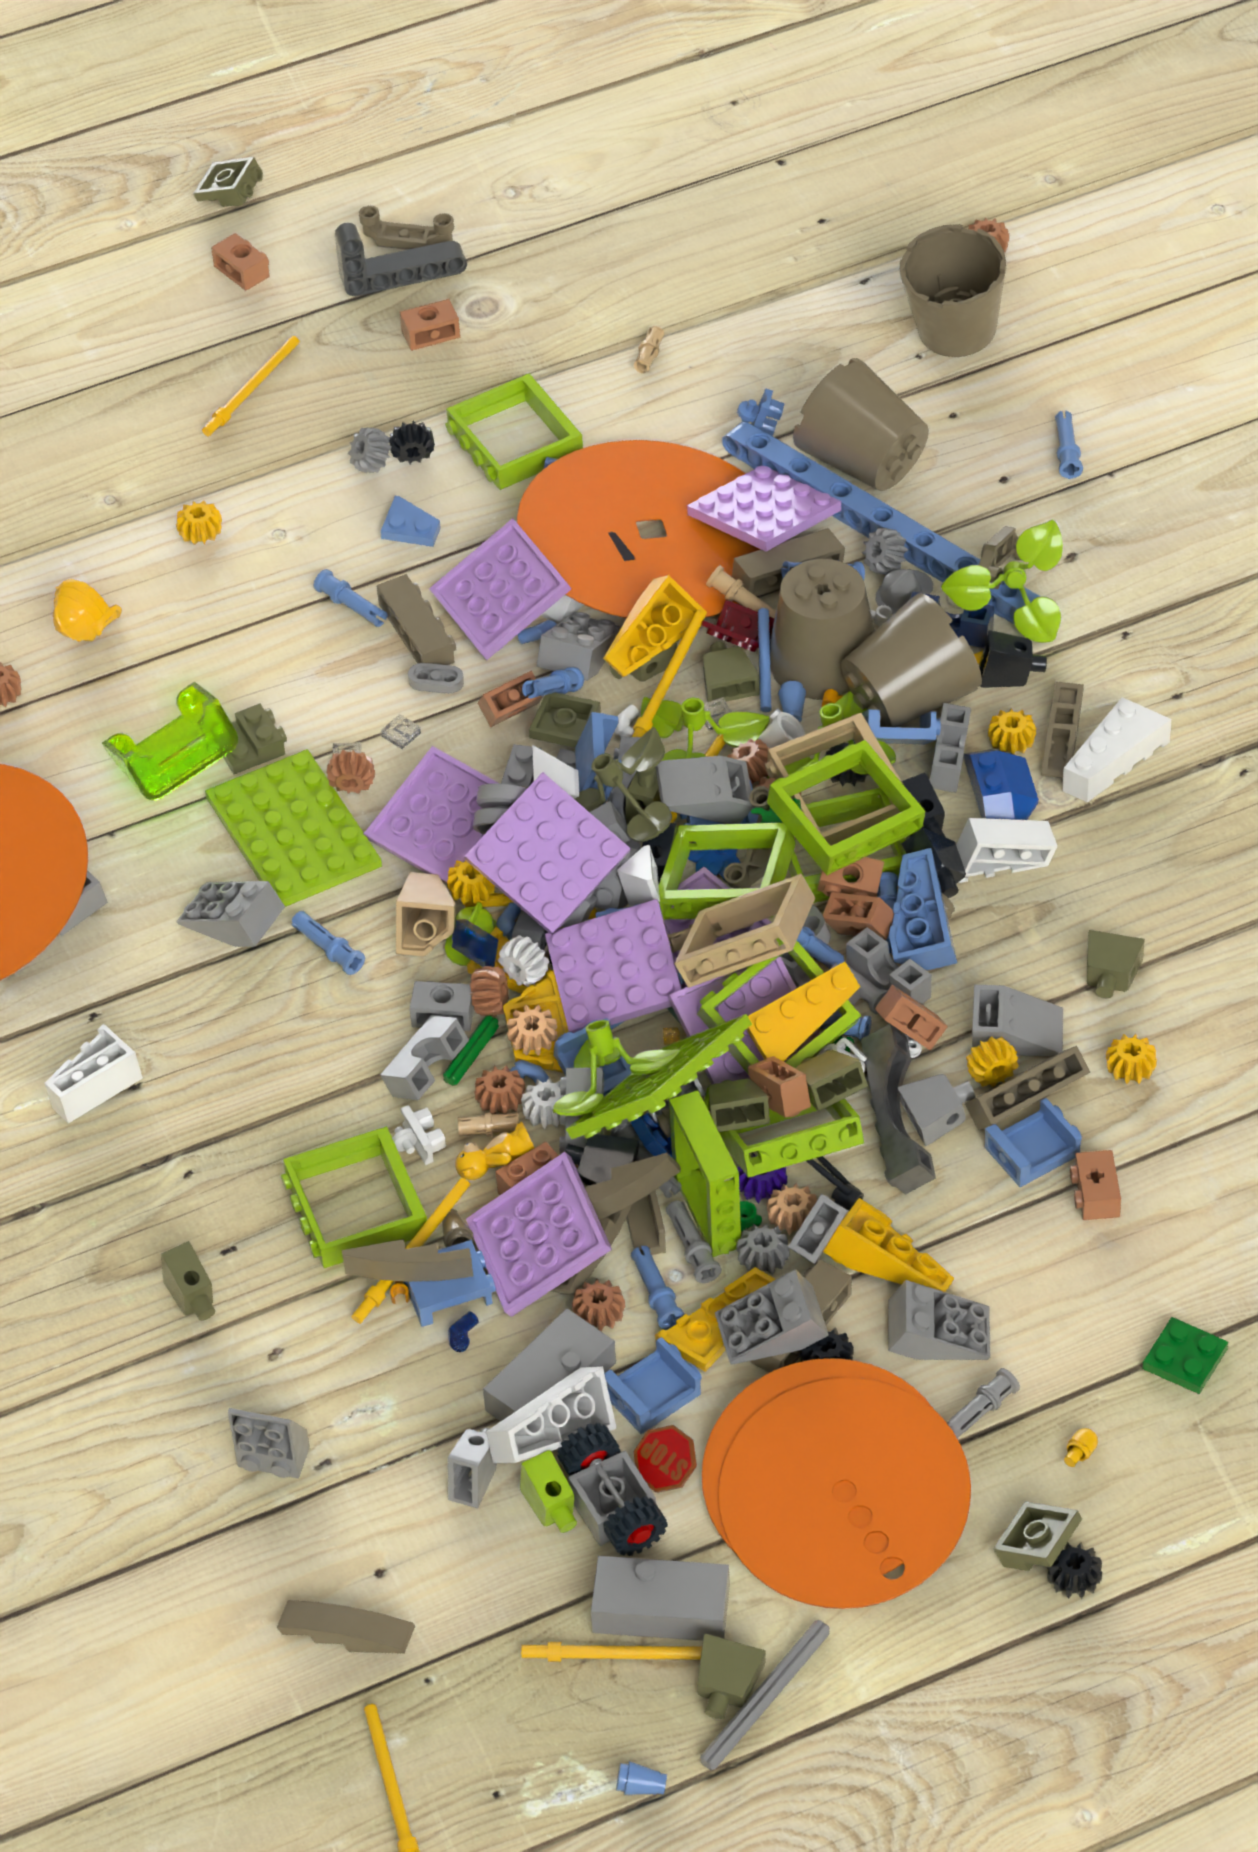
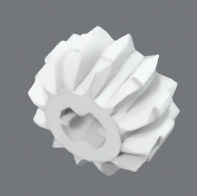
M518 935L512 938L499 951L500 958L498 962L503 966V971L509 975V979H514L519 986L524 984L529 987L535 984L548 971L547 965L549 960L544 956L545 950H541L538 947V942L533 943L528 936L524 938Z
M549 1077L547 1082L542 1083L537 1079L535 1086L527 1085L526 1093L523 1094L521 1102L525 1119H530L533 1126L541 1123L544 1130L550 1124L556 1128L558 1127L560 1114L553 1113L552 1109L554 1104L561 1097L565 1096L560 1094V1081L553 1083Z

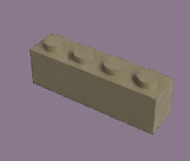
M826 528L783 542L767 552L758 550L734 558L732 577L736 580H742L744 588L755 596H759L780 589L783 580L781 569L787 568L782 566L785 561L803 563L814 559H832L843 562L845 547L831 530Z
M407 574L378 584L379 606L387 612V618L417 664L450 665L455 663V641L451 635L447 636L441 619L439 617L435 618L433 615L431 604L428 600L424 601L418 584L412 583Z
M1074 1046L965 1102V1105L977 1129L980 1130L1001 1121L1091 1072L1077 1046Z
M820 1259L813 1268L806 1270L803 1277L813 1285L825 1325H827L852 1295V1276ZM798 1350L750 1361V1363L770 1373L795 1363L802 1351Z

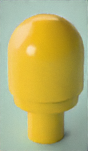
M1081 1428L1075 1432L1068 1442V1454L1064 1458L1066 1465L1074 1467L1078 1461H1084L1091 1456L1098 1445V1437L1093 1430Z

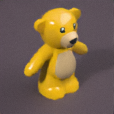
M520 1122L516 1125L513 1132L510 1134L507 1132L499 1134L483 1150L479 1149L476 1143L468 1142L464 1144V1150L458 1154L455 1160V1167L457 1173L462 1178L477 1180L483 1177L489 1168L507 1165L534 1149V1145L523 1122Z

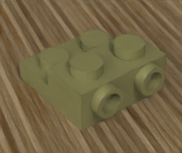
M254 157L213 162L193 194L197 201H214L218 199L222 207L240 206L246 202L247 198L252 197L253 188L257 182L263 179V171Z
M556 692L545 695L529 728V738L575 748L591 713H601L600 702Z
M261 703L236 712V721L210 731L211 739L233 774L285 755L284 743L287 742L286 734L281 726L275 727V718L271 709L264 710Z
M1025 1501L1002 1537L998 1540L994 1551L1003 1567L1030 1571L1034 1564L1051 1567L1082 1521V1517L1078 1510Z

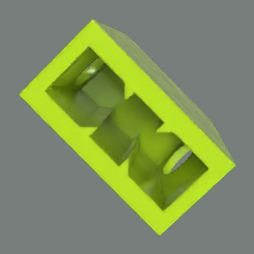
M549 1449L521 1463L520 1491L542 1525L549 1526L555 1523L561 1533L573 1529L577 1525V1521L572 1514L574 1493L551 1450Z

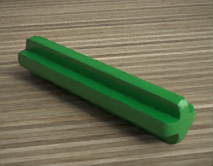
M490 1015L483 1018L469 1037L467 1044L443 1073V1080L452 1086L459 1083L499 1028L496 1018Z

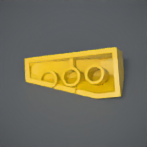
M669 575L655 578L635 603L603 659L622 677H625L682 639L696 610L704 612L705 615L707 612Z
M858 1198L839 1224L823 1251L836 1263L843 1264L849 1269L901 1285L908 1280L946 1292L955 1279L929 1254L919 1253L911 1245L913 1239L907 1234L901 1236L890 1226L893 1221L886 1214L861 1198Z

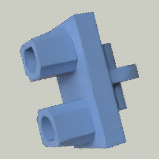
M765 388L759 405L753 399L743 401L739 404L737 413L742 418V422H751V425L773 436L777 421L766 418V416L780 420L784 403L771 399L773 391Z

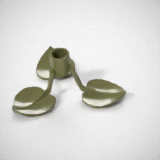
M655 727L651 728L627 750L621 758V763L618 759L614 760L608 753L596 757L592 762V769L596 773L594 779L597 782L598 789L588 788L579 792V797L575 798L588 812H591L606 801L603 784L609 787L618 786L639 813L627 825V834L636 842H644L657 837L669 827L672 819L669 807L663 802L654 801L643 810L622 784L623 771L629 775H632L635 771L644 774L651 771L662 761L665 748Z

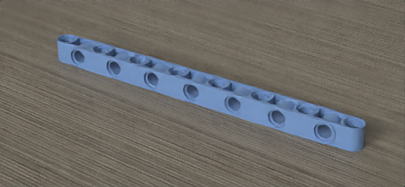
M745 421L738 424L722 437V444L726 451L748 464L751 468L768 466L770 469L779 472V474L787 475L798 482L809 485L817 491L827 493L831 497L840 500L841 511L832 516L869 538V533L876 532L877 528L893 529L900 532L901 536L906 539L904 545L908 549L904 553L906 561L941 582H944L952 573L963 567L979 565L980 559ZM1002 581L997 590L990 589L991 599L987 605L994 606V614L1015 625V610L1026 605L1020 590L1012 589L1005 584V581ZM1025 588L1030 603L1036 597H1040L1039 595Z

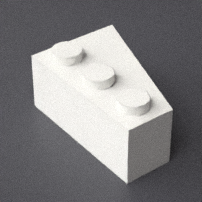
M968 818L956 844L966 872L965 878L959 881V883L968 882V877L985 874L986 878L994 877V872L1011 869L1012 873L1048 866L1057 849V843L1049 822Z
M105 1024L98 1029L99 1034L90 1043L85 1042L80 1047L81 1052L73 1060L68 1059L45 1082L52 1109L68 1124L143 1078L136 1053Z

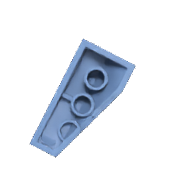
M928 848L904 854L898 879L897 900L894 902L893 923L889 930L894 962L904 964L907 960L911 959L926 970L957 964L954 943L932 849Z

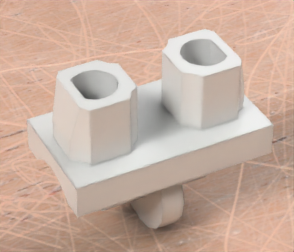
M409 1105L401 1108V1113L405 1118L402 1123L403 1128L401 1126L397 1127L394 1130L396 1134L392 1138L397 1150L400 1152L406 1151L408 1154H411L416 1149L425 1165L434 1162L433 1153L446 1147L445 1136L441 1129L438 1128L425 1133L424 1130L434 1127V1120L428 1108L415 1112L412 1111Z

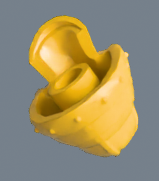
M67 579L55 587L53 623L55 630L65 637L79 642L82 640L93 641L97 635L100 636L102 634V630L108 624L121 616L122 609L120 606L115 604L108 607L100 594L83 581Z

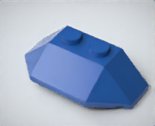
M993 749L964 753L963 758L981 818L1028 820L1039 799L1026 758Z

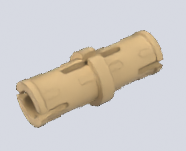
M649 327L645 340L639 345V354L634 362V368L640 373L649 372L653 359L659 354V345L664 337V331L660 327Z
M485 1112V1115L458 1117L459 1136L474 1134L493 1136L492 1133L513 1132L516 1125L519 1124L518 1112L508 1114Z

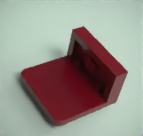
M726 600L716 625L702 620L701 626L708 628L706 634L752 652L759 648L757 611ZM769 616V632L771 639L774 618Z

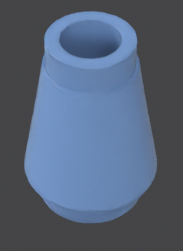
M787 681L781 685V689L778 691L782 710L793 715L801 722L806 690L798 681Z
M630 1761L629 1764L620 1763L616 1790L623 1791L624 1795L664 1794L667 1774Z

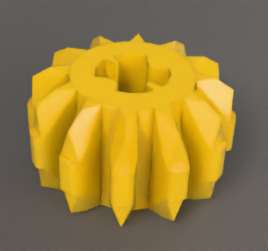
M203 500L201 503L196 504L193 501L192 505H183V509L177 512L176 527L184 542L192 541L193 545L197 542L205 544L206 540H215L216 535L221 533L222 517L219 510L215 508L214 503L207 505L205 500Z
M1011 708L1007 713L1000 710L998 716H992L988 728V737L992 747L995 749L999 748L1002 752H1011L1013 755L1016 751L1025 753L1027 748L1032 747L1036 736L1035 723H1033L1032 715H1025L1023 709L1019 712H1014Z
M456 860L454 867L449 868L447 888L454 900L461 899L463 905L468 901H472L476 906L478 900L487 902L489 895L494 894L495 885L466 860L465 862Z
M1136 1033L1132 1038H1128L1123 1034L1121 1040L1113 1039L1111 1047H1108L1106 1051V1067L1108 1072L1113 1073L1115 1080L1124 1078L1126 1084L1130 1080H1135L1140 1084L1142 1078L1150 1079L1152 1071L1157 1066L1155 1045H1149L1148 1038L1138 1039Z
M991 1036L986 1042L980 1040V1045L972 1047V1053L966 1057L969 1074L982 1087L988 1084L994 1087L998 1082H1004L1007 1077L1014 1076L1013 1070L1019 1067L1016 1050L1003 1037L995 1039Z

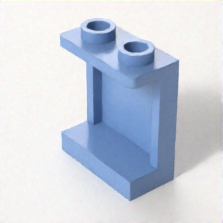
M867 710L862 713L876 739L886 744L925 745L935 741L936 735H940L941 721L940 718H936V711H930L920 716V728L880 727V710Z
M596 712L591 713L575 747L579 792L588 788L598 789L597 782L594 779L596 773L592 769V762L596 757L605 753L619 723L617 716ZM603 784L607 801L613 787Z
M588 1024L575 1033L567 1032L561 1035L555 1042L553 1055L565 1075L566 1068H574V1060L588 1039L585 1029ZM622 1056L612 1064L599 1067L603 1068L604 1096L632 1073L630 1071L631 1065L627 1064Z
M1047 1098L1040 1100V1110L1004 1130H1001L996 1124L985 1128V1149L1019 1187L1075 1158L1076 1153H1080L1082 1141L1080 1131L1076 1126L1070 1125L1064 1118L1060 1108L1056 1105L1053 1106Z
M472 1240L440 1249L438 1253L469 1248L473 1277L443 1281H403L408 1287L409 1296L421 1327L434 1324L432 1312L483 1297L486 1306L493 1304L492 1292L496 1291L494 1280L491 1274H485L484 1268H486L484 1256L481 1250H475Z
M662 1337L656 1340L655 1352L617 1376L611 1369L604 1373L611 1404L640 1434H643L701 1395L700 1380L702 1377L699 1370L693 1364L689 1365L682 1358L678 1348L674 1344L669 1345Z

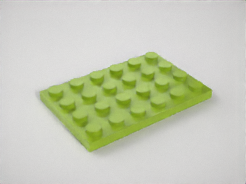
M308 749L205 790L206 799L258 880L269 881L285 907L382 867L380 856L364 835V832L335 789L329 785V780Z
M747 1014L660 1048L659 1050H679L681 1048L682 1053L672 1064L658 1072L651 1074L631 1073L604 1096L603 1103L597 1109L583 1114L566 1128L570 1138L575 1139L584 1135L587 1139L600 1132L603 1127L606 1130H610L621 1124L623 1119L631 1122L642 1116L646 1110L651 1114L666 1105L665 1099H670L682 1091L680 1086L694 1081L698 1077L696 1072L710 1067L714 1063L713 1058L725 1054L729 1051L728 1045L738 1042L745 1036L743 1032L752 1025Z

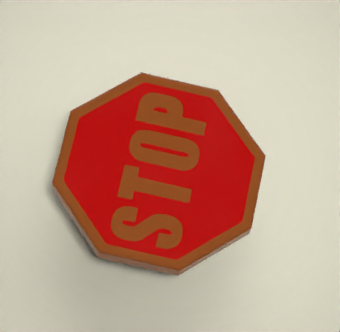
M675 1425L648 1430L633 1451L635 1466L649 1488L656 1493L683 1488L697 1467L694 1440Z

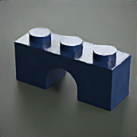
M913 591L911 598L917 595L919 592ZM925 594L940 605V596ZM986 605L975 611L964 609L962 614L957 615L946 612L953 620L949 625L958 638L963 635L969 646L984 648L988 631H993L994 606Z

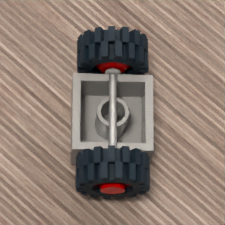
M592 1423L587 1424L584 1430L582 1427L578 1428V1433L575 1435L570 1433L568 1435L569 1440H563L561 1443L562 1447L558 1448L557 1452L559 1454L557 1457L569 1475V1485L574 1493V1506L599 1546L611 1542L615 1550L623 1556L626 1553L628 1556H632L635 1551L639 1554L643 1552L644 1547H647V1549L652 1547L651 1543L653 1541L658 1542L661 1539L659 1535L665 1534V1528L668 1526V1523L656 1504L655 1495L626 1450L620 1453V1446L604 1424L596 1423L594 1426Z

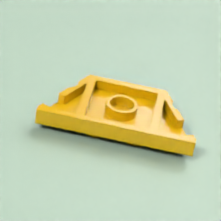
M554 970L547 973V978L535 987L533 985L529 986L519 997L513 998L503 1005L506 1025L509 1019H514L513 1013L515 1010L523 1013L525 1005L530 1010H534L539 1004L541 1012L549 1009L552 1019L557 1021V1028L555 1030L557 1031V1039L569 1032ZM510 1041L515 1062L525 1060L539 1065L543 1069L564 1073L553 1055L556 1041H551L550 1050L540 1048L541 1053L539 1056L535 1053V1050H530L527 1056L523 1053V1048L515 1051L513 1042Z

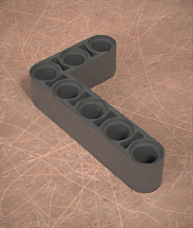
M343 223L335 230L339 274L345 291L350 296H360L458 275L467 268V261L461 245L456 241H446L365 259L364 246L356 225L353 223Z

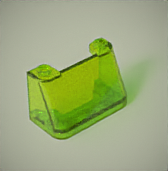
M195 681L182 689L176 698L177 707L182 715L138 744H135L131 737L124 733L114 734L102 742L107 754L146 799L151 801L163 798L231 753L238 744V734L219 700Z

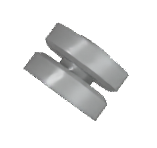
M484 784L479 786L476 802L482 809L474 814L473 829L481 834H485L527 788L509 784Z

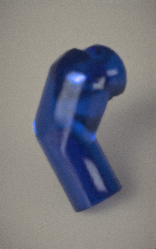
M468 1311L448 1329L449 1346L456 1352L466 1351L470 1344L468 1332L479 1323L477 1316L473 1312Z

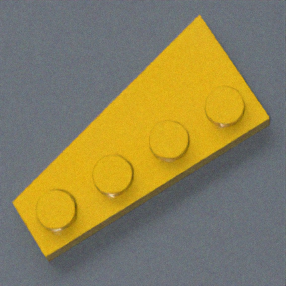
M844 961L750 1014L748 1017L752 1025L746 1030L764 1060L774 1056L784 1062L860 988V985Z
M756 1267L726 1286L722 1294L714 1299L710 1297L701 1303V1308L689 1316L685 1314L677 1319L676 1325L667 1331L663 1329L655 1334V1342L662 1337L669 1345L674 1344L680 1351L683 1359L706 1372L726 1350L715 1312L776 1279Z

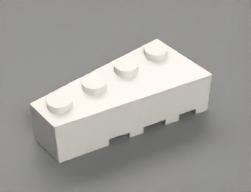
M1122 697L1064 767L1063 792L1089 802L1114 783V779L1119 775L1129 773L1134 764L1141 759L1145 761L1153 755V751L1159 746L1163 748L1170 743L1171 719Z
M580 1367L486 1431L493 1463H516L537 1456L549 1449L551 1451L562 1447L561 1443L563 1440H569L568 1435L570 1433L575 1435L578 1433V1428L582 1427L584 1430L587 1424L592 1423L593 1426L596 1423L604 1424L609 1431L617 1429L603 1367Z

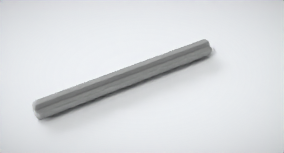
M821 1620L814 1621L701 1754L700 1758L703 1766L709 1770H714L719 1766L829 1636L830 1628Z

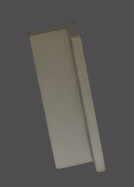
M655 1190L633 1203L626 1217L633 1249L639 1247L642 1256L644 1255L641 1249L643 1245L649 1247L651 1255L666 1253L665 1228Z

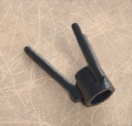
M823 1156L817 1157V1159L824 1167L813 1159L807 1160L808 1164L836 1186L831 1196L835 1203L849 1212L858 1198L863 1200L864 1194L861 1190L852 1185Z

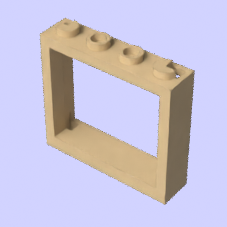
M862 713L768 749V760L765 764L769 777L777 780L778 778L789 776L784 767L786 765L851 739H854L856 744L866 740L900 780ZM800 794L791 796L792 799H800L801 811L830 846L900 813L898 808L889 799L891 805L821 833Z
M796 875L699 911L674 963L688 988L792 951L815 900V896L803 875ZM776 915L774 922L713 944L716 937L721 934ZM719 923L721 928L715 930L712 924ZM776 939L782 940L783 945H779Z

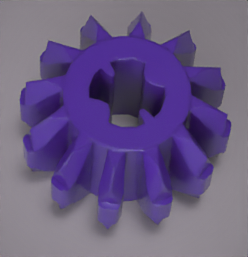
M753 1152L751 1153V1158L757 1157ZM740 1166L737 1167L739 1172V1192L744 1193L746 1200L755 1197L758 1204L762 1199H770L773 1190L781 1191L783 1184L786 1185L788 1182L786 1167L749 1178Z

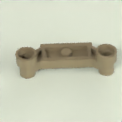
M371 205L364 206L359 210V219L363 225L364 235L375 239L377 246L414 249L453 241L454 218L450 214L442 213L435 216L433 219L434 226L431 227L381 221L379 209Z
M1003 527L982 547L979 566H983L990 571V583H993L999 574H1003V569L999 566L1010 556H1015V559L1021 560L1016 550V543L1019 537L1016 535V528ZM999 583L995 588L992 589L997 590L1000 587L1001 583Z
M759 786L751 791L749 801L753 808H763L770 811V807L767 804L769 788ZM761 814L758 816V819H757V822H756V823H761V821H762V815H761ZM772 848L747 849L743 864L737 862L729 864L724 870V878L728 885L734 889L751 888L752 884L764 876Z

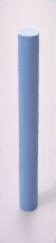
M761 608L758 610L760 710L762 712H770L772 706L769 610Z

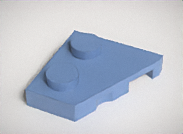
M395 496L381 529V539L433 547L441 529L440 520L400 496Z

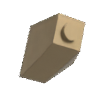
M410 872L396 900V954L425 957L437 944L454 933L455 902L439 875Z

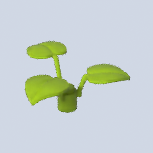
M1052 519L1025 530L1019 536L1016 543L1017 554L1024 562L1012 561L1006 564L1003 574H999L993 583H990L991 574L987 568L979 565H970L952 573L941 585L943 592L957 606L965 610L975 611L988 604L991 599L990 589L1005 581L1008 587L1020 590L1026 605L1019 607L1014 612V623L1017 630L1024 637L1032 641L1041 643L1052 642L1056 639L1061 623L1059 606L1054 600L1044 596L1036 597L1030 603L1024 584L1026 582L1025 569H1031L1035 565L1041 571H1048L1054 568L1060 561L1063 541L1057 523Z
M849 691L836 703L826 704L820 709L822 725L818 729L863 713L867 709L862 710L855 703L854 695ZM852 739L847 741L849 745L855 744ZM878 741L890 763H895L896 754L893 749L885 742ZM820 752L814 754L812 760L810 757H806L784 766L789 775L794 774L801 767H808L819 762ZM861 764L850 768L856 773L868 774Z
M692 697L686 699L682 705L674 701L663 700L652 720V728L655 727L660 738L671 736L674 730L681 731L683 726L688 728L687 752L682 749L671 750L664 754L662 761L706 757L703 753H692L693 731L700 730L705 725L706 720L717 734H723V740L727 745L737 748L740 746V742L744 744L749 739L753 741L758 740L759 736L767 728L770 718L759 713L731 712L719 719L718 727L712 719L710 711H705L703 701ZM643 698L641 717L651 698Z
M598 1020L592 1022L585 1028L588 1039L574 1060V1068H591V1087L588 1092L578 1091L561 1097L554 1104L553 1113L577 1116L597 1109L605 1099L603 1094L596 1093V1068L612 1064L622 1056L627 1064L631 1065L630 1071L632 1073L651 1074L672 1064L680 1056L682 1049L650 1050L641 1052L633 1058L624 1050L620 1044L619 1037L613 1038L609 1021Z

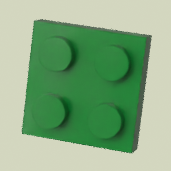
M1171 1317L1144 1359L1143 1370L1200 1395L1228 1350L1229 1342Z

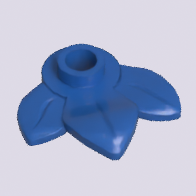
M738 849L690 850L688 860L697 863L695 873L705 867L715 876L720 874L724 880L725 868L731 863H741L736 856Z

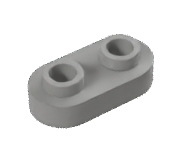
M418 663L413 665L408 671L409 684L415 690L450 694L458 692L464 685L463 672L456 666Z

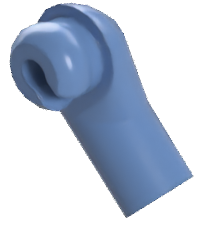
M546 620L538 625L526 628L518 634V639L521 644L539 640L542 634L557 625V623Z
M512 902L509 903L497 920V927L503 931V936H507L509 940L512 939L513 929L516 924L515 919L521 912V908Z
M525 1060L515 1062V1066L510 1069V1072L517 1070L520 1078L524 1079L525 1076H528L535 1083L537 1079L542 1083L547 1082L549 1076L541 1066Z

